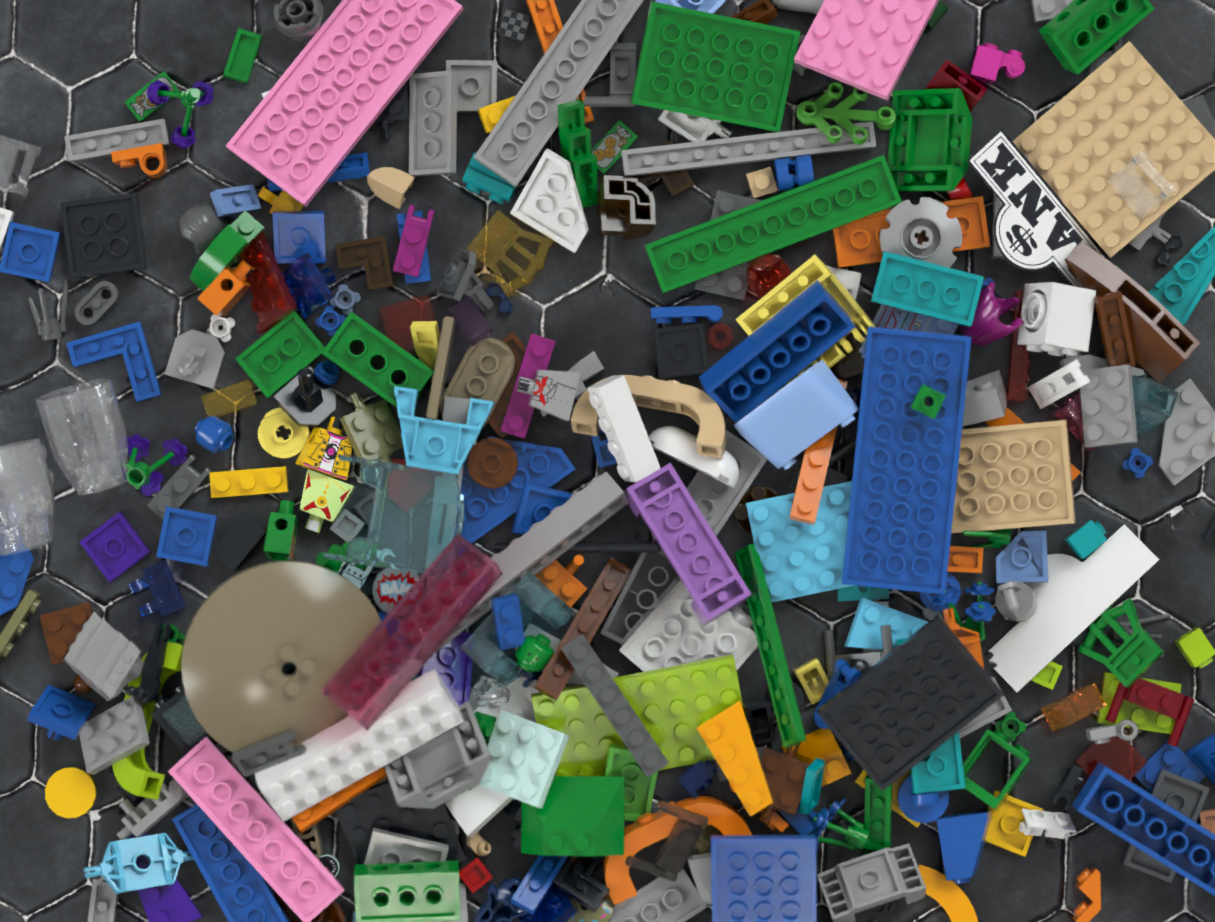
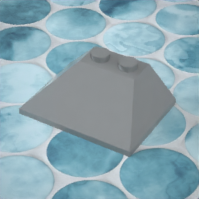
M469 701L459 706L464 722L384 766L399 807L433 809L479 785L492 758Z

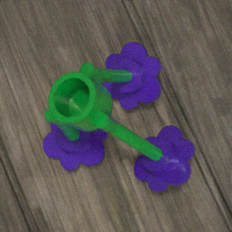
M134 434L132 437L126 436L122 440V445L124 446L122 451L130 457L129 462L125 465L128 469L126 474L127 480L131 485L135 486V489H141L142 494L145 496H150L153 492L161 490L160 484L164 478L155 469L168 460L174 466L185 463L187 460L185 456L188 452L186 446L180 444L177 439L163 442L164 457L151 466L143 462L134 463L140 460L142 456H148L150 441L147 438H141L139 434Z

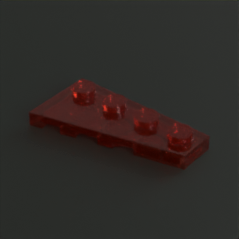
M262 231L240 254L241 261L244 260L254 269L246 281L251 285L254 301H251L253 312H257L259 324H256L258 333H265L297 309Z

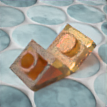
M1094 682L1074 690L1065 698L1045 705L1041 710L1051 730L1055 731L1083 719L1105 707L1106 704Z

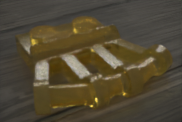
M497 210L466 250L476 253V258L492 270L505 295L509 297L513 295L512 292L527 283L530 284L534 280L532 278L539 269H543L549 246L552 247L554 240L523 230L501 211ZM522 237L538 242L539 246L536 256L516 242L517 239ZM511 247L531 262L525 271L505 256ZM501 260L517 273L519 277L506 283L497 264Z

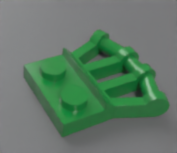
M1130 598L1124 600L1122 605L1110 610L1106 609L1101 614L1102 617L1096 623L1093 622L1089 626L1090 630L1085 642L1078 649L1079 652L1102 662L1126 688H1129L1164 653V650L1142 628L1136 614L1135 605ZM1127 614L1134 633L1130 635L1116 618ZM1108 625L1125 641L1119 648L1104 632ZM1097 638L1112 653L1110 657L1093 649Z

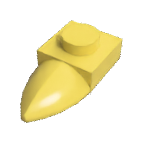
M413 321L410 329L415 351L423 364L433 369L440 341L437 321Z

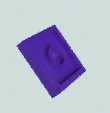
M121 511L79 542L109 583L113 582L151 553V550Z

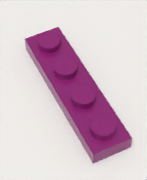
M531 333L500 430L501 432L523 439L526 438L535 408L528 405L529 394L516 392L520 377L534 380L536 370L548 369L556 341Z

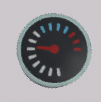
M330 854L322 855L319 860L336 877L340 871L338 859Z

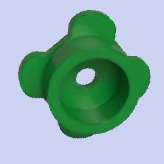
M1010 711L1005 714V718L1002 721H998L995 724V729L1009 737L1008 742H1014L1016 736L1026 730V724L1020 722L1016 718V714ZM1010 724L1013 725V728H1012V729H1009V728H1008V726H1009Z

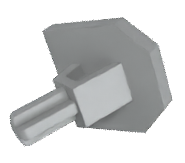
M193 329L176 337L165 375L214 389L225 356V351L218 338Z

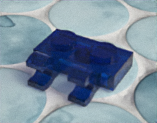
M167 560L143 569L145 577L129 583L132 593H137L150 587L155 601L138 607L142 617L160 611L161 616L164 617L186 607Z

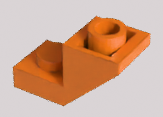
M1094 867L1090 870L1088 868L1084 869L1077 877L1078 882L1075 886L1090 900L1087 903L1085 901L1081 902L1075 908V915L1072 918L1076 922H1089L1101 910L1100 872Z

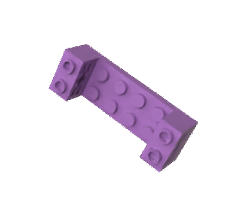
M671 463L626 489L625 495L629 501L628 505L636 518L642 516L692 597L693 601L690 606L703 627L748 600L751 592Z

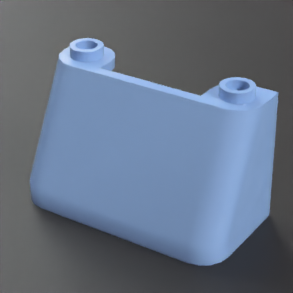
M821 360L733 426L742 437L777 469L783 466L786 470L797 462L795 456L840 424L842 427H845L855 419L852 414L858 411L859 408L826 363Z

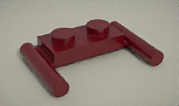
M1138 678L1129 688H1126L1119 681L1105 720L1115 724L1123 700L1129 701L1176 719L1167 744L1177 747L1195 699Z

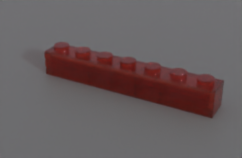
M1017 289L1015 291V297L1019 299L1020 303L1014 307L1013 321L1021 317L1024 290ZM1018 327L1012 332L1007 401L1023 403L1028 398L1026 383H1029V374H1027V367L1030 368L1031 358H1028V352L1031 351H1026L1027 346L1017 344Z

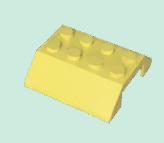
M816 254L736 319L748 336H750L817 280L849 314L856 327L795 375L787 384L804 373L810 365L814 366L821 360L830 369L846 356L840 347L841 345L848 353L853 350L852 345L845 338L852 332L855 339L862 343L866 339L860 330L862 329L867 335V328L875 327L852 295Z

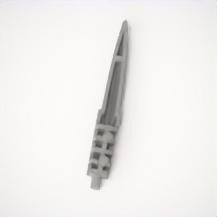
M220 743L215 744L223 754L230 751ZM173 779L169 783V787L162 784L158 800L146 798L135 808L126 798L119 804L127 814L121 819L125 827L117 833V836L121 840L127 839L132 834L136 837L143 836L185 800L189 794Z

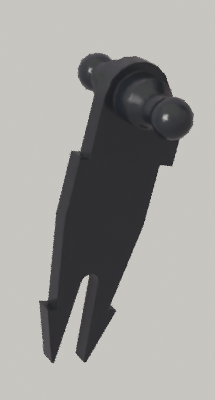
M159 622L153 634L154 638L140 675L142 678L139 687L128 686L126 688L127 695H134L139 702L144 704L153 701L158 703L164 698V695L158 692L162 682L159 679L164 665L167 641L170 639V624L167 623L163 634V622Z

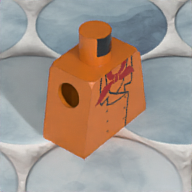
M244 260L234 270L232 268H225L197 299L216 316H226L251 286L246 279L254 269ZM232 280L233 288L230 290L229 282Z

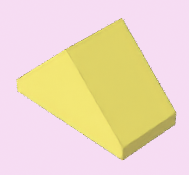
M813 658L793 670L812 705L820 701L829 683L817 658Z

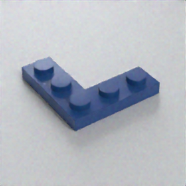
M140 321L66 343L74 368L123 354L136 402L162 396Z

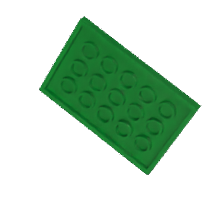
M651 1L631 103L780 132L800 31Z

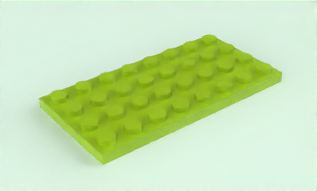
M733 654L612 678L669 762L660 770L715 760L697 727L738 701L742 702ZM579 684L564 687L557 701L542 692L531 694L536 723L569 735L554 776H604L609 744L625 745V743L586 685Z

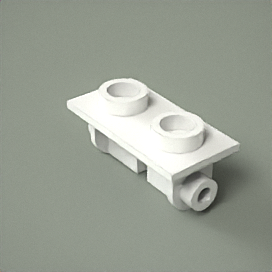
M1022 809L1025 821L1020 823L1019 830L1024 835L1041 836L1045 829V837L1064 839L1069 837L1070 832H1076L1069 814Z

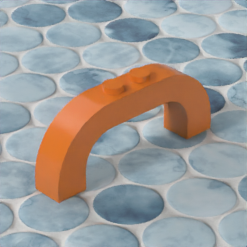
M709 796L690 797L676 803L673 801L668 802L660 807L661 810L653 814L648 812L639 816L636 822L625 827L624 855H609L604 858V878L607 888L610 889L609 895L613 904H619L638 895L629 875V866L632 858L639 850L689 826L700 823L716 827L723 835H752L743 816L729 803Z

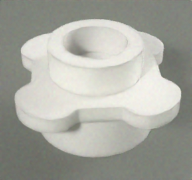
M213 314L211 316L210 328L207 329L206 333L220 338L223 342H228L231 339L230 332L235 326V321L232 318L226 319ZM220 325L223 326L222 330H219L218 328Z

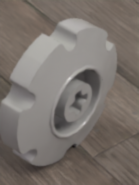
M921 197L918 205H913L909 199L896 205L885 218V221L889 223V228L881 229L879 243L881 253L883 255V252L886 251L950 268L957 259L952 253L953 249H959L962 246V230L956 217L953 219L948 218L946 212L949 208L935 199ZM920 233H923L924 239L927 240V242L924 241L921 245H919L917 243L918 239L914 236H918Z

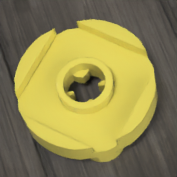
M281 408L269 411L264 416L258 429V439L262 448L272 456L282 459L292 458L300 454L310 436L309 427L298 426ZM284 426L286 429L291 430V435H288L289 438L287 440H284L283 437L278 438L277 431L280 432L279 427Z

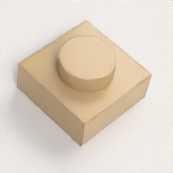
M771 167L746 174L753 199L778 192Z

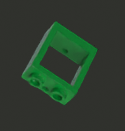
M987 729L963 764L965 789L998 811L1032 760L1027 757L1030 753L1019 744L1014 748L1006 741L1009 737L997 729L994 733ZM991 741H994L1022 761L997 798L967 778V775Z

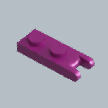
M410 204L393 271L419 277L435 210L430 209L427 219L413 216L415 205Z

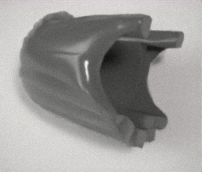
M208 202L190 206L178 220L182 236L194 243L195 251L199 255L205 252L214 239L229 224L227 216L217 217L214 205H210Z

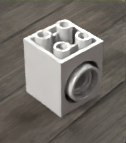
M1054 282L1025 284L1020 317L1024 323L1019 327L1017 344L1027 346L1026 351H1046L1048 355L1077 356L1078 352H1088L1096 290Z

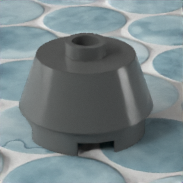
M282 0L279 5L275 4V26L292 40L298 42L308 41L321 28L323 6L319 0Z

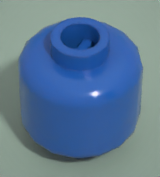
M209 416L204 420L201 419L195 427L196 442L212 453L226 451L234 440L231 425L216 416Z

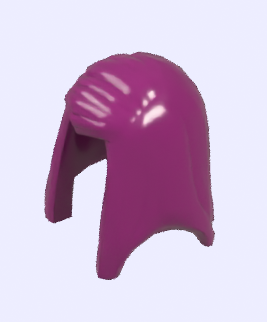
M990 282L979 295L972 326L960 325L962 336L971 337V343L979 346H986L1007 336L1024 323L1021 318H1017L1009 325L1000 322L999 317L1018 305L1020 301L1017 297L1007 299L995 297L993 291L995 284L993 282Z

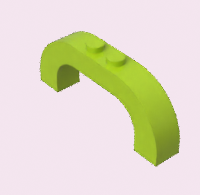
M167 642L164 665L159 679L162 682L158 693L161 692L165 681L172 674L182 672L183 645ZM147 653L141 658L143 663L145 661ZM139 675L136 679L131 680L128 686L139 687L142 676ZM126 693L124 700L128 699L131 696L127 695ZM156 701L147 704L141 703L147 733H149L153 720L151 713L155 711L154 705L157 704ZM145 747L112 765L117 781L126 791L137 796L158 800L165 775L149 768L145 759Z

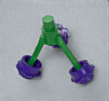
M160 80L150 83L147 88V97L150 103L159 106L166 103L169 97H178L186 107L183 126H177L171 133V141L178 148L186 149L195 144V133L189 127L193 107L195 104L197 106L210 104L214 98L212 95L214 89L209 83L205 84L204 81L195 82L193 87L186 92L170 91L169 86Z

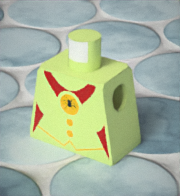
M308 469L300 504V510L310 513L305 528L319 533L324 519L335 522L353 494L355 486Z

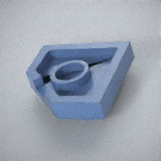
M1020 531L1013 541L996 557L997 584H1005L1010 581L1048 583L1046 531Z

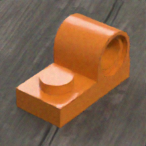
M162 143L111 152L113 163L120 165V168L136 166L135 162H139L141 169L152 178H159L166 173L167 156L165 146ZM154 158L159 159V167L154 171L148 170V162Z

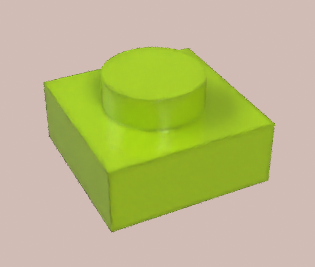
M1050 661L1031 681L1053 690L1063 666Z

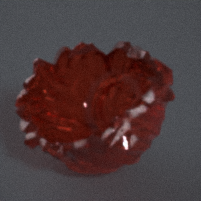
M764 254L753 259L749 264L746 272L748 285L761 299L792 274V271L779 255Z

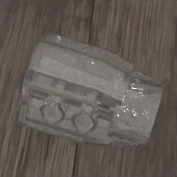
M112 378L94 379L53 390L36 398L53 457L78 495L102 492L127 481V468L125 465L128 463V436Z
M39 438L0 447L1 556L18 554L53 543L54 491L52 484L54 483L52 471L47 468L45 461L47 458L46 449L40 443Z

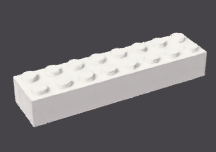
M433 669L301 743L307 748L304 754L254 773L257 785L284 822L459 725L464 720L457 702L437 671Z

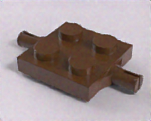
M801 743L795 745L794 750H792L793 747L788 748L786 753L765 748L760 764L774 803L763 809L758 819L759 821L763 822L766 813H768L764 823L769 824L774 810L795 815L802 796L806 769L810 766L795 757Z

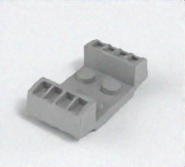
M910 844L894 848H884L837 864L834 868L817 874L834 922H856L855 913L905 897L906 903L910 904L924 898L926 886Z

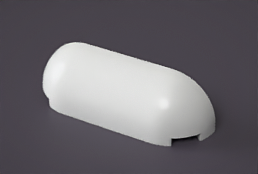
M675 426L660 427L648 436L654 450L732 488L735 487L739 476L737 461L728 451H724L723 459L697 454V436Z

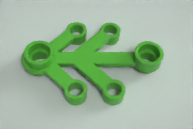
M838 82L831 83L828 87V92L815 102L804 101L800 103L796 112L802 124L808 126L815 125L826 135L829 142L838 143L841 140L842 128L852 137V141L858 145H862L867 141L868 132L863 127H856L850 120L873 121L878 128L888 130L894 126L896 114L890 107H882L878 111L851 110L850 108L858 102L868 98V92L858 94L857 91L863 90L855 87L853 93L834 108H824L832 100H838L842 97L844 88ZM837 89L840 92L834 93L831 90ZM824 119H833L840 127L830 126ZM835 132L838 136H832L830 133ZM856 134H862L864 137L858 138Z

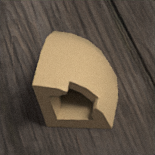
M381 167L367 175V181L371 190L380 199L398 209L401 208L406 200L404 194L409 187H412L415 178L393 167Z

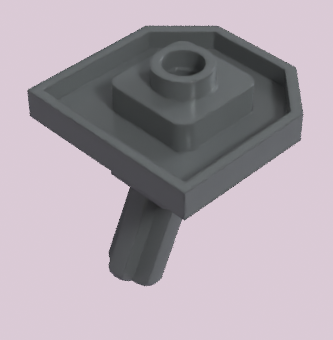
M460 249L447 266L436 294L456 301H460L463 294L470 296L481 312H486L493 305V301L482 289L484 284L474 273L476 253Z

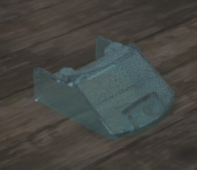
M340 455L339 460L361 464V481L367 486L375 487L367 538L356 537L352 539L348 544L346 556L324 553L323 558L442 576L444 573L442 570L449 559H453L463 528L464 498L463 494H460L457 482L459 480L458 474Z

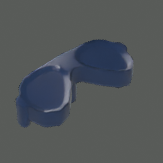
M490 282L487 294L501 298L499 312L502 314L511 313L513 304L499 284Z

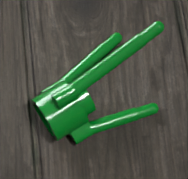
M1011 528L963 531L962 534L964 536L987 537V541H991L966 547L983 549L1001 548V545H1009Z

